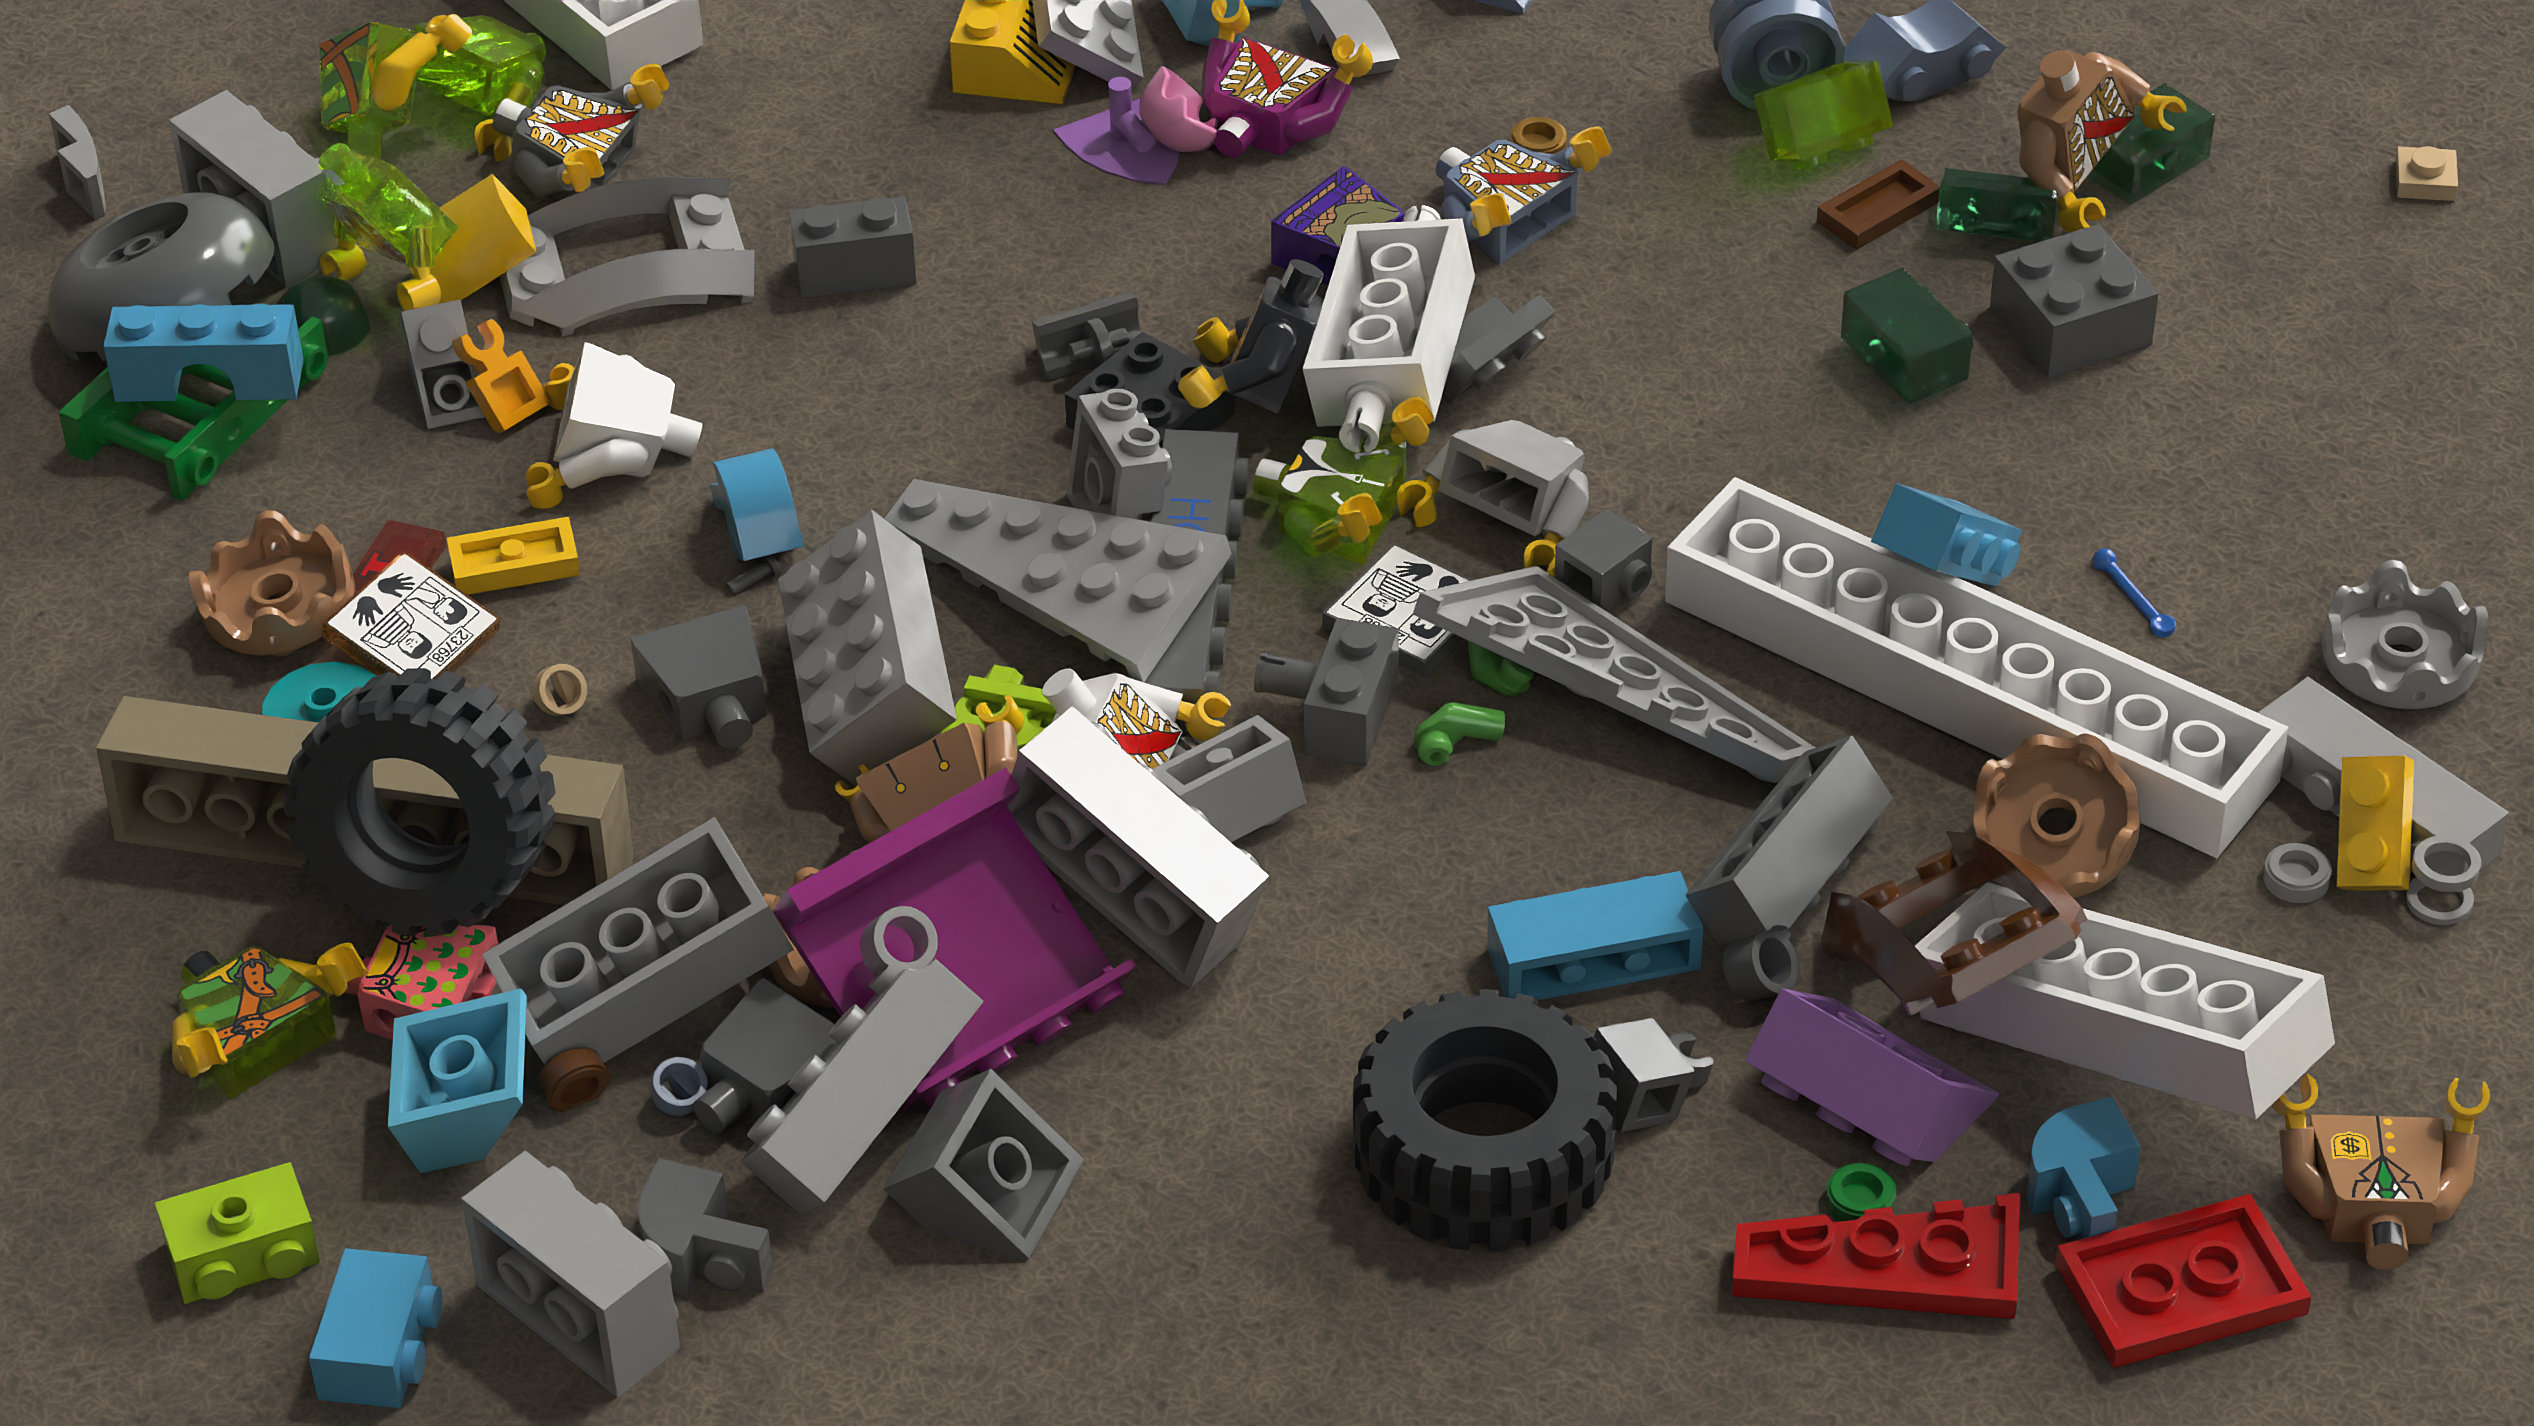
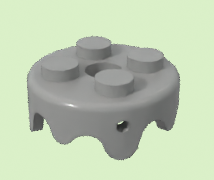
M2389 560L2380 564L2371 578L2364 584L2357 587L2343 585L2338 589L2324 624L2322 636L2323 658L2329 672L2343 687L2367 701L2396 709L2436 707L2459 697L2469 689L2477 678L2488 627L2487 609L2484 606L2472 607L2470 609L2462 599L2457 587L2448 581L2442 582L2433 589L2416 587L2409 579L2407 567L2401 561ZM2402 644L2413 648L2415 651L2399 652L2389 646Z

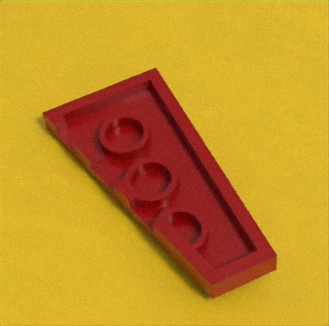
M2020 1193L1996 1195L1995 1205L1964 1208L1962 1199L1933 1202L1931 1212L1895 1216L1892 1207L1864 1210L1863 1216L1857 1220L1832 1222L1826 1214L1737 1224L1732 1296L2015 1319L2018 1291Z

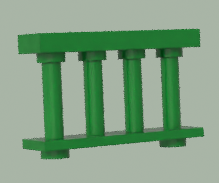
M313 316L298 329L304 359L298 390L309 380L319 378L329 362L322 320ZM193 364L182 368L181 376L189 373L232 391L215 408L177 393L176 401L115 402L107 367L58 413L68 454L88 461L103 446L115 443L166 464L172 497L183 501L199 485L209 483L214 477L217 468L289 399L236 400L233 383L223 371L206 364ZM153 408L195 427L176 443L132 425L129 422L140 411Z

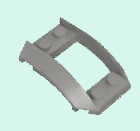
M650 177L632 179L586 190L529 214L528 219L537 253L499 276L509 317L532 327L534 319L550 323L559 327L562 337L573 335L575 328L591 321L632 309L670 304H707L708 295H737L741 304L753 302L755 250H745L728 198L732 178ZM638 214L669 215L679 249L654 251L617 259L565 279L553 236L587 223L608 218Z

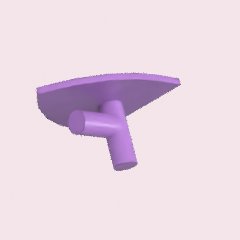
M1114 77L1108 82L1109 110L1053 130L1065 146L1084 162L1106 173L1132 181L1166 185L1178 163L1179 151L1170 150L1159 143L1143 125L1139 114L1140 98L1132 101L1131 81L1126 77Z

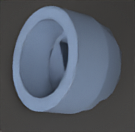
M684 1057L667 1059L654 1072L650 1087L652 1100L657 1109L665 1115L684 1117L694 1112V1101L706 1092L707 1077L701 1066L693 1060ZM667 1081L673 1092L678 1094L684 1100L676 1099L675 1096L663 1085V1083Z

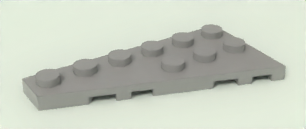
M917 479L912 480L884 518L921 547L923 557L935 564L946 562L960 570L963 580L977 588L984 584L997 592L1001 602L1062 637L1073 635L1087 643L1090 653L1104 661L1110 658L1115 659L1126 666L1130 676L1143 683L1232 555L1225 535Z
M1537 566L1423 591L1418 596L1413 615L1557 681L1580 696L1593 698L1747 770L1751 775L1760 780L1773 783L1780 782L1805 751L1816 748Z

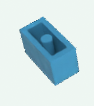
M345 1248L309 1356L318 1400L395 1408L402 1407L408 1384H419L423 1376L426 1350L422 1339L426 1328L435 1329L438 1326L442 1312V1289L440 1286H433L427 1256Z

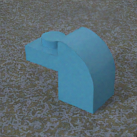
M773 448L713 462L717 482L710 484V489L715 507L724 510L733 552L737 559L746 561L804 547L788 480L782 463Z
M2113 1097L2077 1105L2058 1112L2040 1127L2034 1138L2027 1185L2028 1205L2032 1215L2053 1210L2058 1229L2065 1238L2074 1237L2075 1240H2080L2114 1231L2118 1210L2109 1195L2135 1188L2141 1146Z

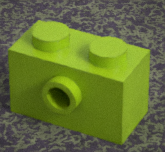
M291 1162L155 1202L164 1244L184 1304L203 1298L219 1299L229 1295L236 1288L272 1277L277 1279L288 1278L296 1275L305 1267L321 1263L312 1220Z

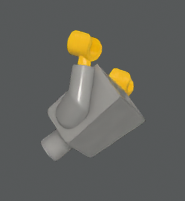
M1515 420L1472 430L1463 429L1451 435L1448 442L1423 470L1425 476L1423 481L1412 480L1399 487L1397 491V504L1400 517L1407 513L1409 509L1415 507L1413 515L1416 527L1432 524L1437 516L1433 496L1437 491H1440L1533 536L1542 533L1545 537L1544 540H1536L1526 547L1524 552V569L1538 565L1549 566L1547 573L1555 578V547L1559 542L1577 530L1588 507V480L1586 475L1581 472L1585 458L1584 453L1565 437L1555 438Z

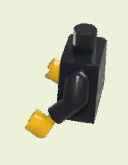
M1297 259L1291 260L1282 280L1276 277H1268L1251 316L1237 320L1235 329L1228 331L1218 317L1211 318L1200 325L1197 329L1199 336L1193 340V343L1206 359L1217 363L1224 360L1233 351L1234 354L1231 363L1221 367L1223 374L1213 380L1204 366L1201 365L1179 381L1178 389L1188 403L1195 408H1204L1226 391L1278 414L1319 320L1324 300L1315 294L1323 279V272L1308 262Z

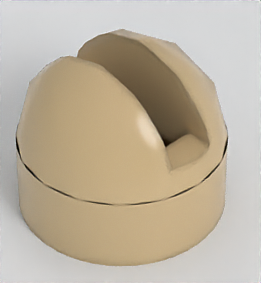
M557 664L547 667L535 678L532 687L533 700L542 711L553 716L573 713L586 700V680L582 673L571 665ZM549 677L554 691L566 703L560 707L557 706L547 685Z

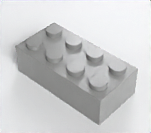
M871 509L853 524L838 531L834 538L806 559L795 563L786 574L778 579L811 755L857 786L858 783L855 778L862 775L858 769L859 765L864 764L868 769L872 770L929 741L957 720L922 550L918 544Z
M1073 706L1019 750L1011 776L1020 790L1007 808L1043 863L1172 976L1192 988L1243 942L1269 875L1260 868L1258 862L1250 853L1236 848L1215 830L1200 810L1186 805L1164 786L1150 767L1136 762L1113 742L1109 733L1101 725L1089 721Z
M713 817L486 951L482 956L503 993L521 988L527 996L525 1034L544 1065H546L561 1053L581 1047L596 1050L605 1063L794 949L717 819Z

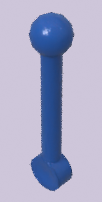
M2101 548L2096 551L2092 557L2094 567L2099 571L2107 572L2151 622V632L2159 637L2171 636L2176 628L2175 619L2167 614H2159L2116 565L2117 558L2112 550Z

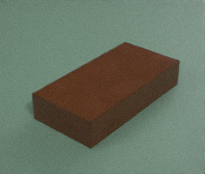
M1901 159L1818 206L1817 222L1857 250L1941 201L1942 187Z

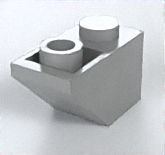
M461 300L401 312L398 318L410 373L427 428L432 429L484 418L483 412L465 383L478 375L474 365L463 362L456 355L452 340L468 334Z

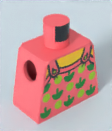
M392 925L386 927L373 956L359 955L369 973L364 977H357L348 981V989L344 992L345 994L358 996L365 1031L393 1040L394 1018L491 996L497 981L482 954L498 945L495 927L485 925H472L471 927L458 925L450 934L432 936L427 934L426 926H422L415 936L392 932Z

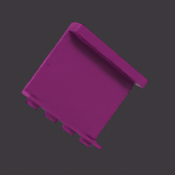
M1006 767L785 891L772 911L840 1017L855 1004L862 1010L875 994L868 986L874 974L866 967L860 952V940L866 926L889 909L898 906L915 908L924 913L933 923L938 937V947L933 960L937 959L984 1002L901 1105L900 1108L904 1112L923 1101L931 1109L941 1091L958 1084L960 1079L976 1070L982 1073L992 1069L997 1073L1018 1057L1013 1048L1030 1038H1033L1038 1046L1050 1042L1072 1025L1068 1016L1087 1006L1092 1015L1106 1009L1125 995L1126 992L1121 985L1137 967L1132 958L1115 968L1112 967L1007 807L1020 788ZM886 926L883 940L889 954L901 962H911L914 956V945L910 936L899 927Z

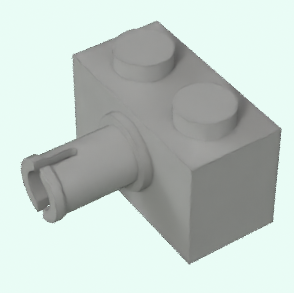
M1259 715L1202 744L1191 737H1181L1182 745L1189 750L1186 751L1177 743L1169 761L1152 769L1164 786L1186 805L1200 810L1206 816L1210 825L1229 842H1233L1262 826L1272 825L1281 820L1286 813L1307 803L1290 739Z

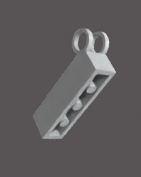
M2309 677L2258 712L2289 727L2281 777L2303 791L2314 806L2321 810H2330L2339 817L2342 757L2405 755L2413 759L2414 780L2410 870L2415 874L2416 878L2409 884V890H2407L2406 894L2407 905L2415 916L2435 925L2456 924L2469 916L2474 903V895L2470 887L2477 881L2480 870L2501 855L2510 812ZM2426 886L2441 892H2457L2461 896L2463 903L2454 911L2436 912L2422 905L2417 893Z

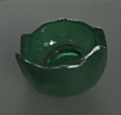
M325 274L305 278L293 283L276 304H294L298 329L312 316L321 319L328 356L344 354L360 345L371 331L369 315L358 289L346 279Z

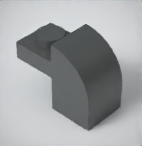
M658 1158L640 1194L638 1217L642 1241L648 1239L655 1242L665 1252L671 1262L672 1273L670 1278L672 1292L688 1297L698 1277L707 1278L714 1285L727 1290L745 1287L764 1292L773 1273L769 1230L726 1220L728 1217V1207L723 1173Z

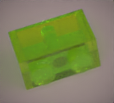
M1846 60L1753 95L1770 161H1790L1794 163L1796 169L1808 168L1826 162L1828 160L1827 152L1841 147L1842 151H1850L1871 145L1875 142L1873 134L1894 127L1877 60Z

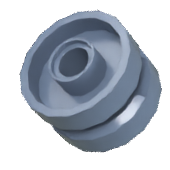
M1715 0L1709 10L1708 30L1718 56L1722 78L1730 95L1747 108L1769 110L1801 107L1813 103L1834 86L1844 68L1845 46L1835 22L1830 0Z

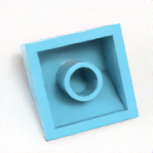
M521 988L394 1018L388 1128L420 1173L485 1159L522 1106L527 996Z

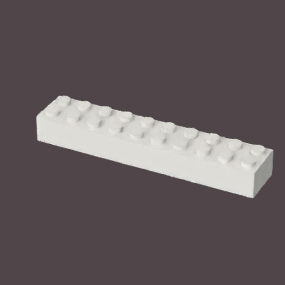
M1736 477L1667 547L1665 602L2002 759L2013 753L2026 738L2032 735L2045 734L2053 737L2074 738L2086 733L2096 736L2108 746L2116 762L2128 777L2133 780L2138 795L2140 823L2215 858L2221 855L2280 782L2288 726L1960 578L1934 571L1872 543L1871 538Z

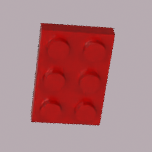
M2251 1194L2057 1246L2055 1264L2113 1368L2302 1317L2309 1313L2312 1296Z

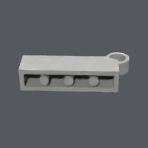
M908 906L891 908L866 926L860 940V952L866 967L874 974V977L868 984L875 992L874 996L862 1010L855 1004L837 1021L828 1034L836 1043L823 1059L814 1054L800 1067L788 1083V1086L795 1091V1094L782 1110L775 1104L772 1105L757 1120L747 1134L755 1143L740 1162L794 1210L802 1214L825 1203L984 1002L937 959L933 960L938 947L936 929L931 920L915 908ZM886 926L899 927L910 936L914 945V956L911 962H901L889 954L883 940Z

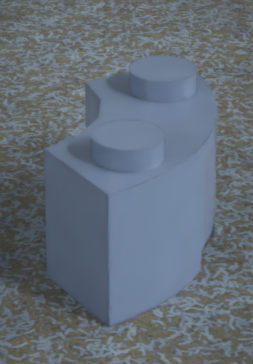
M1929 0L1923 6L1906 15L1886 17L1875 12L1846 45L1844 62L1881 95L1898 101H1920L1971 79L1983 77L1990 71L1995 59L2007 47L1952 0Z

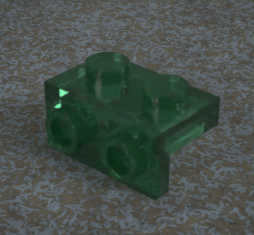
M1945 168L1944 178L1941 180L1936 230L2039 242L2045 241L2054 236L2059 205L2057 202L2058 193L2055 190L2038 188L2029 177Z

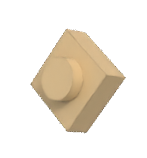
M2398 146L2395 161L2397 198L2456 201L2458 190L2456 150L2438 149L2429 146L2420 148Z

